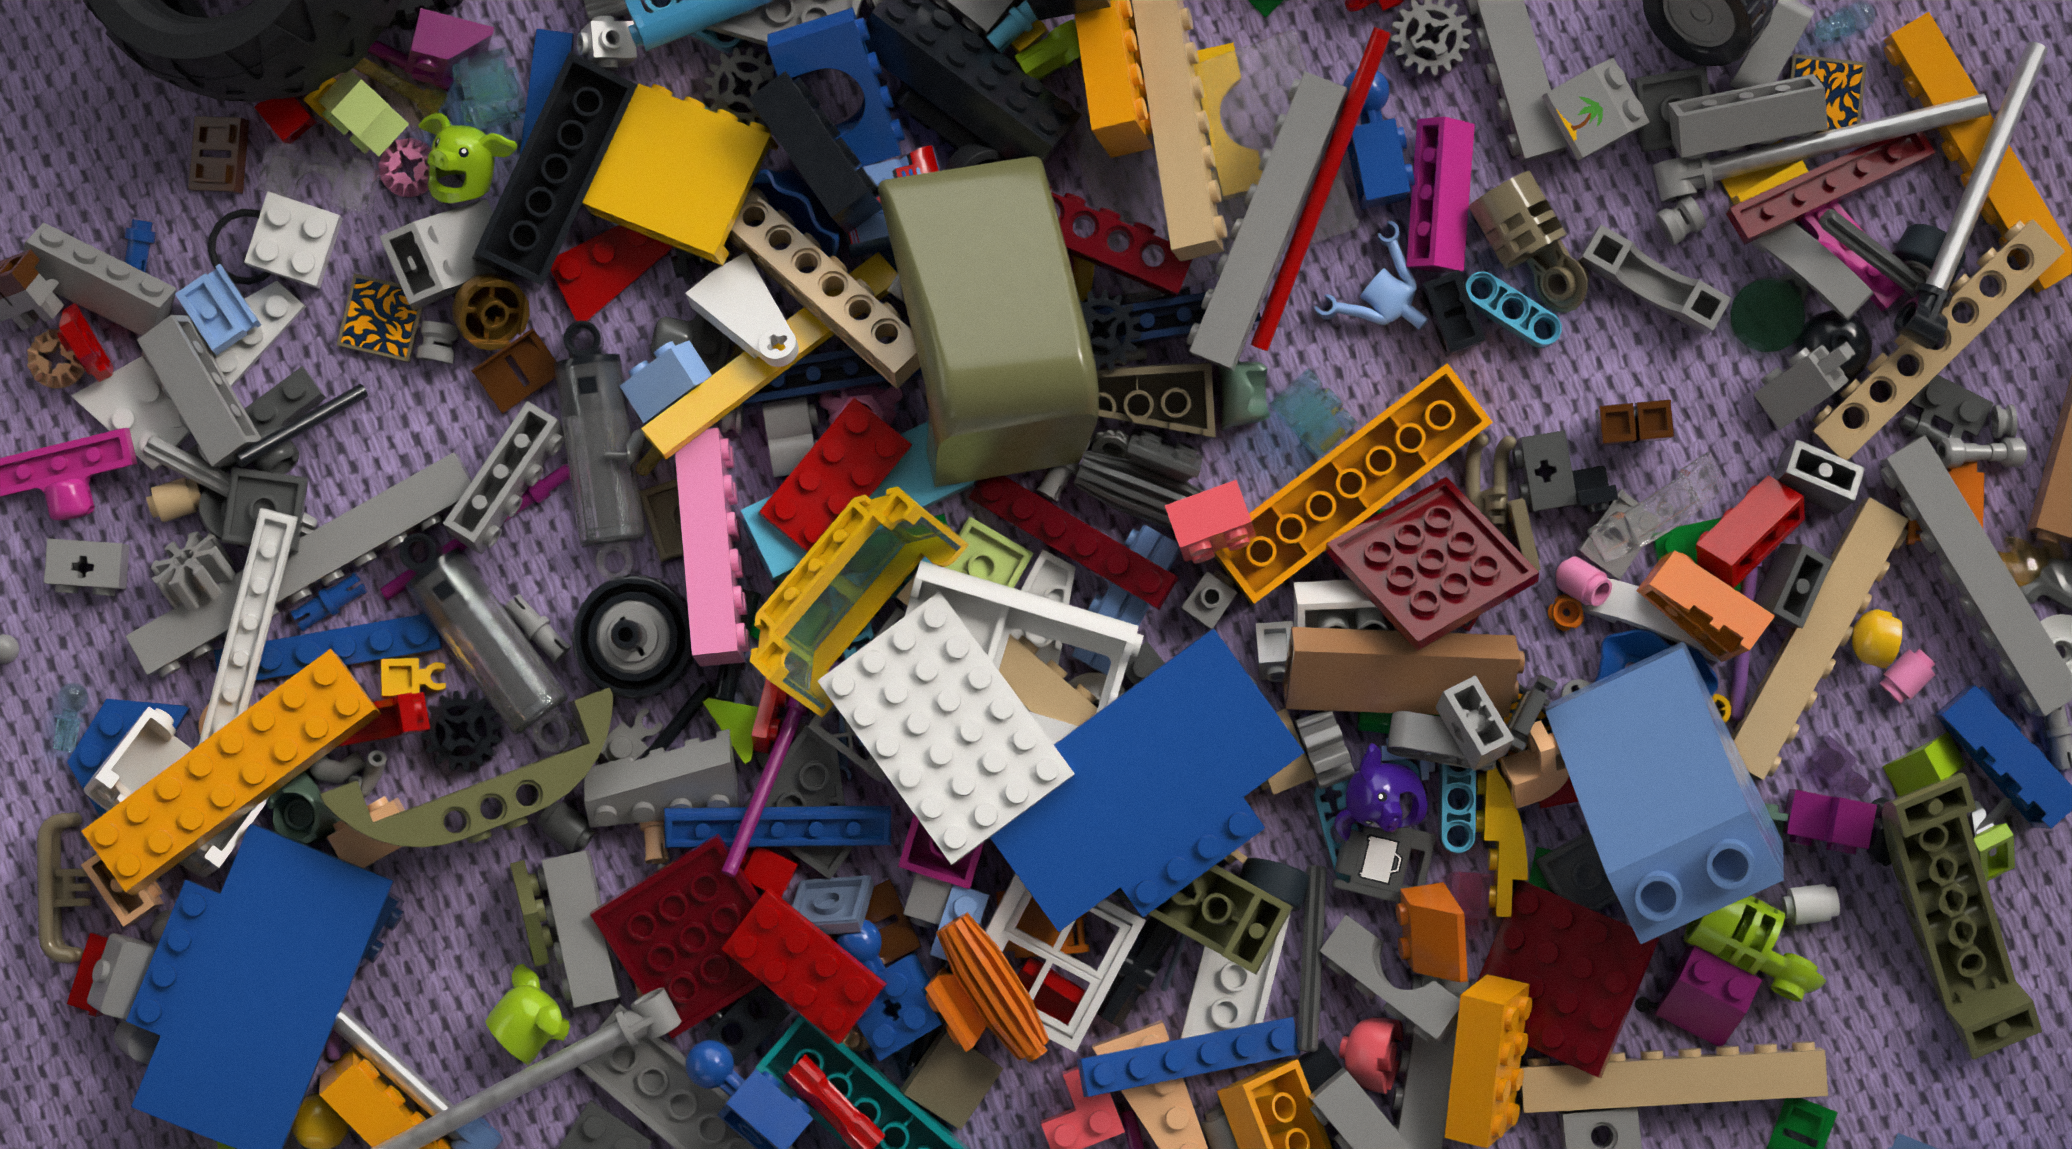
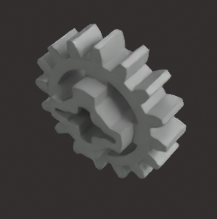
M1411 0L1409 3L1410 12L1402 8L1400 9L1398 16L1403 22L1396 21L1392 23L1391 29L1398 32V35L1390 38V44L1399 45L1393 56L1395 58L1403 56L1406 58L1403 65L1405 70L1414 65L1417 67L1416 76L1420 77L1424 69H1428L1431 78H1435L1438 68H1442L1448 74L1452 70L1451 61L1458 65L1461 64L1463 58L1458 51L1467 52L1470 45L1462 40L1471 35V29H1462L1461 25L1466 22L1467 16L1457 17L1455 15L1458 8L1456 3L1448 9L1444 7L1445 0H1438L1437 4H1432L1431 0H1423V5L1421 6L1416 0ZM1429 13L1440 15L1445 20L1441 21L1431 18ZM1413 20L1416 33L1409 40H1406L1408 24ZM1426 29L1430 33L1442 31L1435 41L1436 44H1433L1431 40L1419 42L1423 38ZM1454 33V46L1451 52L1448 53L1445 41L1448 36ZM1418 52L1428 54L1432 60L1422 59L1415 54Z

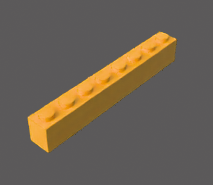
M1929 12L1891 33L1884 39L1887 45L1884 47V53L1888 61L1894 67L1899 65L1906 77L1903 79L1905 89L1912 98L1918 97L1924 108L1979 95ZM1990 112L1987 116L1937 128L1944 140L1941 143V147L1946 157L1951 162L1956 160L1963 171L1960 178L1965 188L1994 122ZM2008 145L1981 209V215L1989 225L1995 224L2002 236L1999 238L2001 247L2008 241L2004 234L2019 220L2025 225L2028 221L2034 219L2065 250L2028 287V289L2033 288L2038 293L2072 274V248L2012 148ZM2011 250L2008 257L2014 256L2021 267L2019 270H2022L2026 264L2025 255L2019 250Z

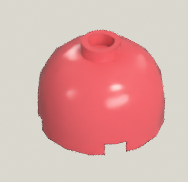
M1387 1017L1368 1018L1356 1024L1349 1037L1343 1036L1340 1043L1339 1057L1345 1059V1069L1361 1088L1387 1094V1090L1392 1089L1399 1065V1060L1396 1061L1397 1043L1395 1039L1403 1041V1025L1401 1021Z

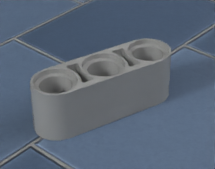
M1776 0V6L1773 9V14L1767 28L1753 47L1745 54L1739 65V71L1734 79H1731L1729 85L1735 89L1775 82L1815 10L1797 0Z
M1397 711L1392 714L1387 745L1389 753L1405 758L1472 769L1441 717L1409 711ZM1496 760L1477 770H1493L1496 766Z

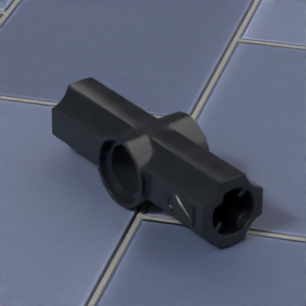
M1153 916L1147 919L1096 1014L1120 1028L1139 995H1143L1159 971V963L1179 933L1176 929Z

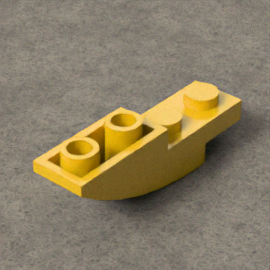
M1495 767L1493 770H1483V773L1477 772L1476 795H1482V810H1476L1475 832H1481L1480 840L1495 841V848L1488 849L1487 866L1488 870L1494 871V885H1487L1486 907L1493 908L1492 915L1511 917L1513 880H1528L1527 851L1518 810L1514 805L1511 793L1504 779Z

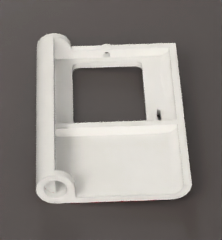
M920 561L905 613L906 616L940 591L998 671L1009 634L1015 629L1109 657L1111 665L1097 712L1118 697L1130 655L1138 656L1144 635L1137 633L1138 625L925 561ZM1030 712L1052 744H1055L1078 727Z

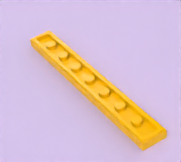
M879 252L849 273L855 281L862 279L873 290L874 297L878 301L889 294L887 290L898 274ZM839 289L830 290L826 295L835 297L840 295L843 291ZM803 307L786 320L799 346L798 355L791 363L781 367L771 366L759 356L754 359L744 351L642 427L644 436L663 458L667 460L834 335V333ZM863 312L857 313L856 315H854V316H853V319H855L856 317H858V316H859L860 314H862ZM777 343L773 346V349L776 348L782 351L785 349L784 344Z

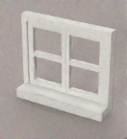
M1015 873L985 932L999 946L1002 952L1010 940L1046 959L1029 991L1032 1000H1034L1053 963L1090 982L1068 1025L1037 1009L1049 1039L1076 1052L1142 929L1146 918H1142L1141 915L1107 897L1089 910L1091 913L1120 927L1096 970L1060 951L1075 921L1061 931L1053 947L1016 928L1032 895Z

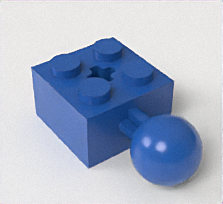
M1357 69L1352 71L1344 80L1343 86L1347 87L1348 92ZM1378 70L1360 113L1361 125L1355 126L1347 147L1360 210L1402 202L1410 193L1411 186L1415 185L1411 163L1405 164L1403 158V149H1407L1404 128H1397L1395 118L1383 120L1381 109L1388 101L1390 89L1387 79Z
M866 919L864 920L861 932L834 935L836 943L887 983L857 1022L879 1061L946 1022L940 1012L935 1013L927 1002L925 987L931 979L915 953L886 968L878 955L882 946L881 934L878 928ZM899 1002L902 1008L895 1012L892 1006L893 1003Z
M714 1040L699 1042L689 1051L685 1067L690 1080L697 1086L705 1089L719 1087L731 1097L717 1116L755 1149H788L813 1120L808 1114L810 1111L808 1106L795 1096L789 1098L779 1089L781 1087L779 1081L770 1073L764 1071L761 1074L755 1069L745 1081L733 1070V1056L724 1044Z

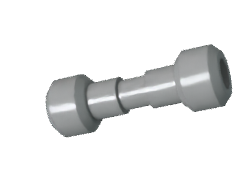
M2007 437L2002 439L2000 443H1987L1986 445L1963 443L1960 438H1943L1937 445L1936 453L1945 468H1958L1964 462H1976L1978 460L2000 462L2004 467H2021L2027 459L2028 449L2026 443L2019 437Z

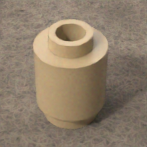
M182 477L151 487L152 495L146 497L152 517H160L161 521L165 523L198 512L197 508H199L201 497L199 483Z

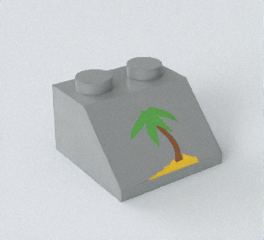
M1614 58L1591 67L1542 95L1544 102L1578 161L1623 140L1650 123L1641 102L1634 95L1626 81L1623 70L1617 65Z

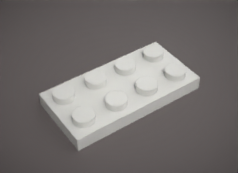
M1290 914L1257 975L1204 945L1180 1039L1263 1022Z

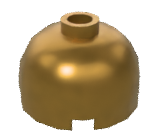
M493 273L476 275L466 281L457 291L452 305L453 320L461 335L475 347L490 351L506 347L517 333L521 335L526 329L530 317L529 301L521 288L507 277Z

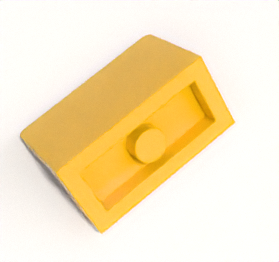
M1779 140V141H1777V142H1775V143H1773V144L1781 143V142H1784V141H1783V140ZM1803 160L1797 163H1788L1722 179L1721 182L1731 201L1736 205L1809 171Z

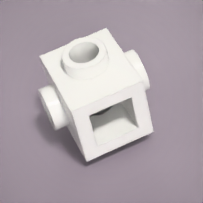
M613 16L594 17L578 34L577 50L579 55H583L584 59L611 72L618 70V67H627L637 58L636 46L628 29V26L633 25V21H614Z

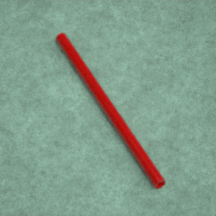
M1373 28L1250 344L1267 352L1269 350L1390 39L1391 33L1385 30Z

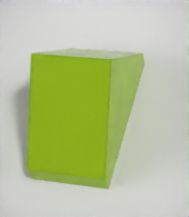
M712 698L706 699L703 704L722 731L730 730L732 746L744 764L751 762L755 754L751 734L758 707Z
M1946 732L1882 767L1898 797L1950 777L1965 766L1966 763L1949 732Z

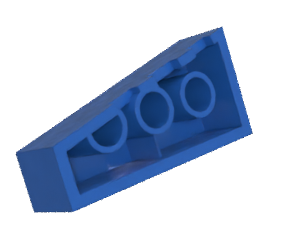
M1976 685L1965 687L1935 714V717L2007 798L2012 799L2014 807L2033 828L2052 829L2072 811V785L2046 759L2043 752L2021 733L2020 726L2009 715H2004L1995 706L1997 701L1983 686L1978 688Z

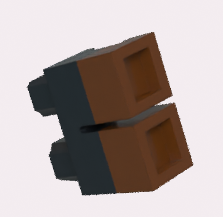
M1671 400L1637 402L1635 406H1633V403L1599 406L1595 410L1598 447L1665 441L1674 437Z

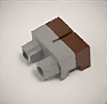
M31 249L0 261V322L12 318L22 330L30 328L40 317L44 322L53 319L64 306L52 292L59 282L55 279L45 280L34 268L40 259Z

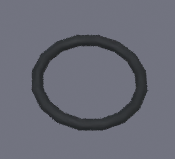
M236 210L227 213L216 222L209 235L208 253L215 269V266L221 264L216 253V240L222 227L231 220L242 216L259 219L261 213L259 210ZM226 271L235 284L246 285L264 281L271 275V273L263 272L252 277H239Z

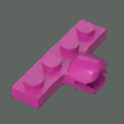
M1838 202L1800 219L1799 221L1812 234L1813 238L1839 258L1873 291V295L1869 299L1881 312L1887 309L1905 292L1904 289L1822 229L1819 224L1820 217L1824 215L1826 210L1834 209L1862 230Z
M121 428L0 458V498L34 489H41L45 494L51 519L59 521L69 520L90 514L95 508L89 485L91 477L96 474L138 464L130 429Z

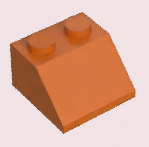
M1444 882L1400 889L1401 903L1396 904V917L1398 924L1402 926L1403 937L1398 938L1400 958L1402 960L1406 959L1414 973L1460 983L1468 982L1465 916Z

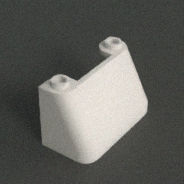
M148 707L84 787V791L94 802L109 811L193 749L174 736L176 733L172 725L174 720L169 714L161 709L156 708L153 710ZM269 797L179 862V864L201 877H207L219 869L247 831L249 824H252L268 802Z

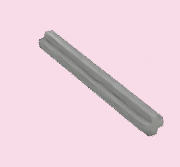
M151 436L143 448L145 456L228 498L230 474L215 466L211 467L209 463L156 436ZM305 512L301 529L302 536L314 531L317 524L316 518Z

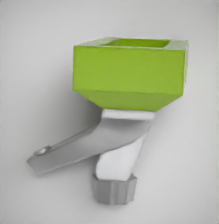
M2006 797L2001 800L1988 816H1986L1985 808L1978 801H1974L1976 810L1967 813L1968 817L1972 819L1975 833L1974 842L1986 882L2015 868L2014 834L2006 823L1999 824L2012 804V799Z

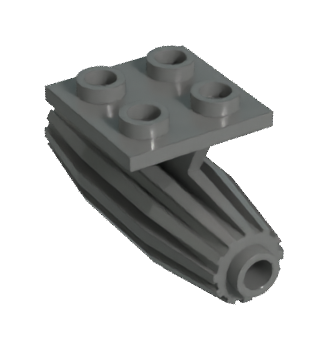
M1142 429L1141 432L1133 430L1127 449L1130 452V459L1086 451L1073 486L1115 510L1165 529L1173 530L1164 505L1203 492V490L1188 482L1192 477L1198 478L1203 456L1198 455V449L1189 444L1177 442L1175 446L1162 441L1163 436L1149 429Z

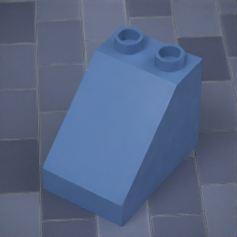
M1684 641L1549 703L1545 712L1605 873L1640 944L1784 881L1782 838Z

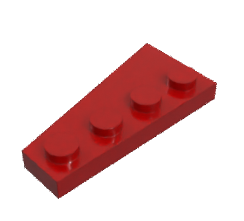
M617 225L558 255L552 265L551 272L576 322H589L591 318L609 305L619 294L637 281L647 270L675 247Z

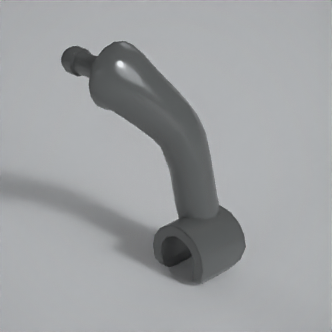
M637 428L631 434L626 444V452L606 451L605 460L626 459V466L628 467L637 460L642 449L656 448L644 436L642 429Z

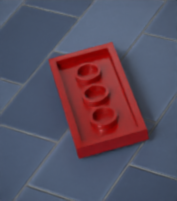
M854 397L758 514L807 553L854 497L862 495L870 497L911 448L912 444Z
M770 888L763 893L722 947L724 952L838 1045L843 1042L887 985V983Z

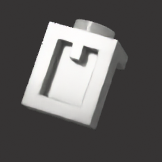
M1293 621L1256 623L1260 680L1268 679L1272 682H1283Z

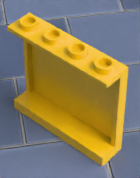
M638 83L582 203L595 216L723 266L729 254L724 244L768 149L777 151L779 146L771 136V130L759 123L751 122L748 126L738 122V118L728 111L718 109L717 113L704 109L705 105L694 98L685 96L684 100L673 97V93L663 86L652 84L650 88Z

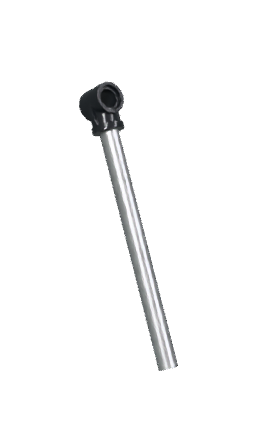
M2028 42L2026 44L1926 283L1916 285L1913 292L1916 297L1908 300L1901 307L1895 318V331L1925 349L1934 347L1946 332L1948 319L1942 312L1944 308L1950 305L1952 300L1947 290L2048 53V49L2040 43Z

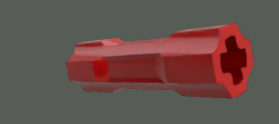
M806 1054L782 1077L801 1098L807 1100L837 1130L842 1139L852 1149H873L885 1137V1134L827 1079L826 1074Z

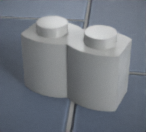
M807 397L762 403L774 478L789 476L817 442L814 441L812 432L813 426H819L816 405H808Z

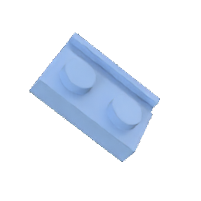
M221 264L215 266L216 269L208 275L206 273L175 293L195 326L216 355L248 335L247 332L255 326L258 328L262 325Z

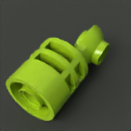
M1751 895L1696 919L1686 926L1684 933L1685 942L1693 946L1696 945L1752 975L1761 971L1773 977L1774 981L1770 988L1786 999L1801 1002L1806 993H1812L1823 987L1826 983L1825 978L1816 972L1818 967L1811 961L1793 953H1785L1782 956L1772 951L1782 929L1785 913Z

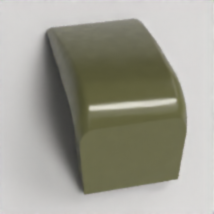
M1031 156L881 181L878 185V192L927 395L929 412L927 457L934 486L940 487L1079 463L1097 424L1099 387L1088 329L1042 160L1039 157Z

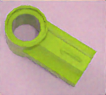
M1075 18L1054 28L1047 34V38L1014 56L1019 68L1025 74L1041 80L1063 66L1066 68L1073 66L1072 61L1081 57Z

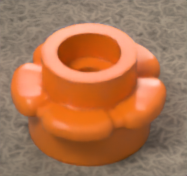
M1559 595L1554 599L1555 602L1549 605L1548 617L1550 620H1553L1554 626L1557 629L1568 631L1570 628H1577L1582 624L1584 620L1582 603L1570 595ZM1564 609L1570 611L1569 616L1563 614Z

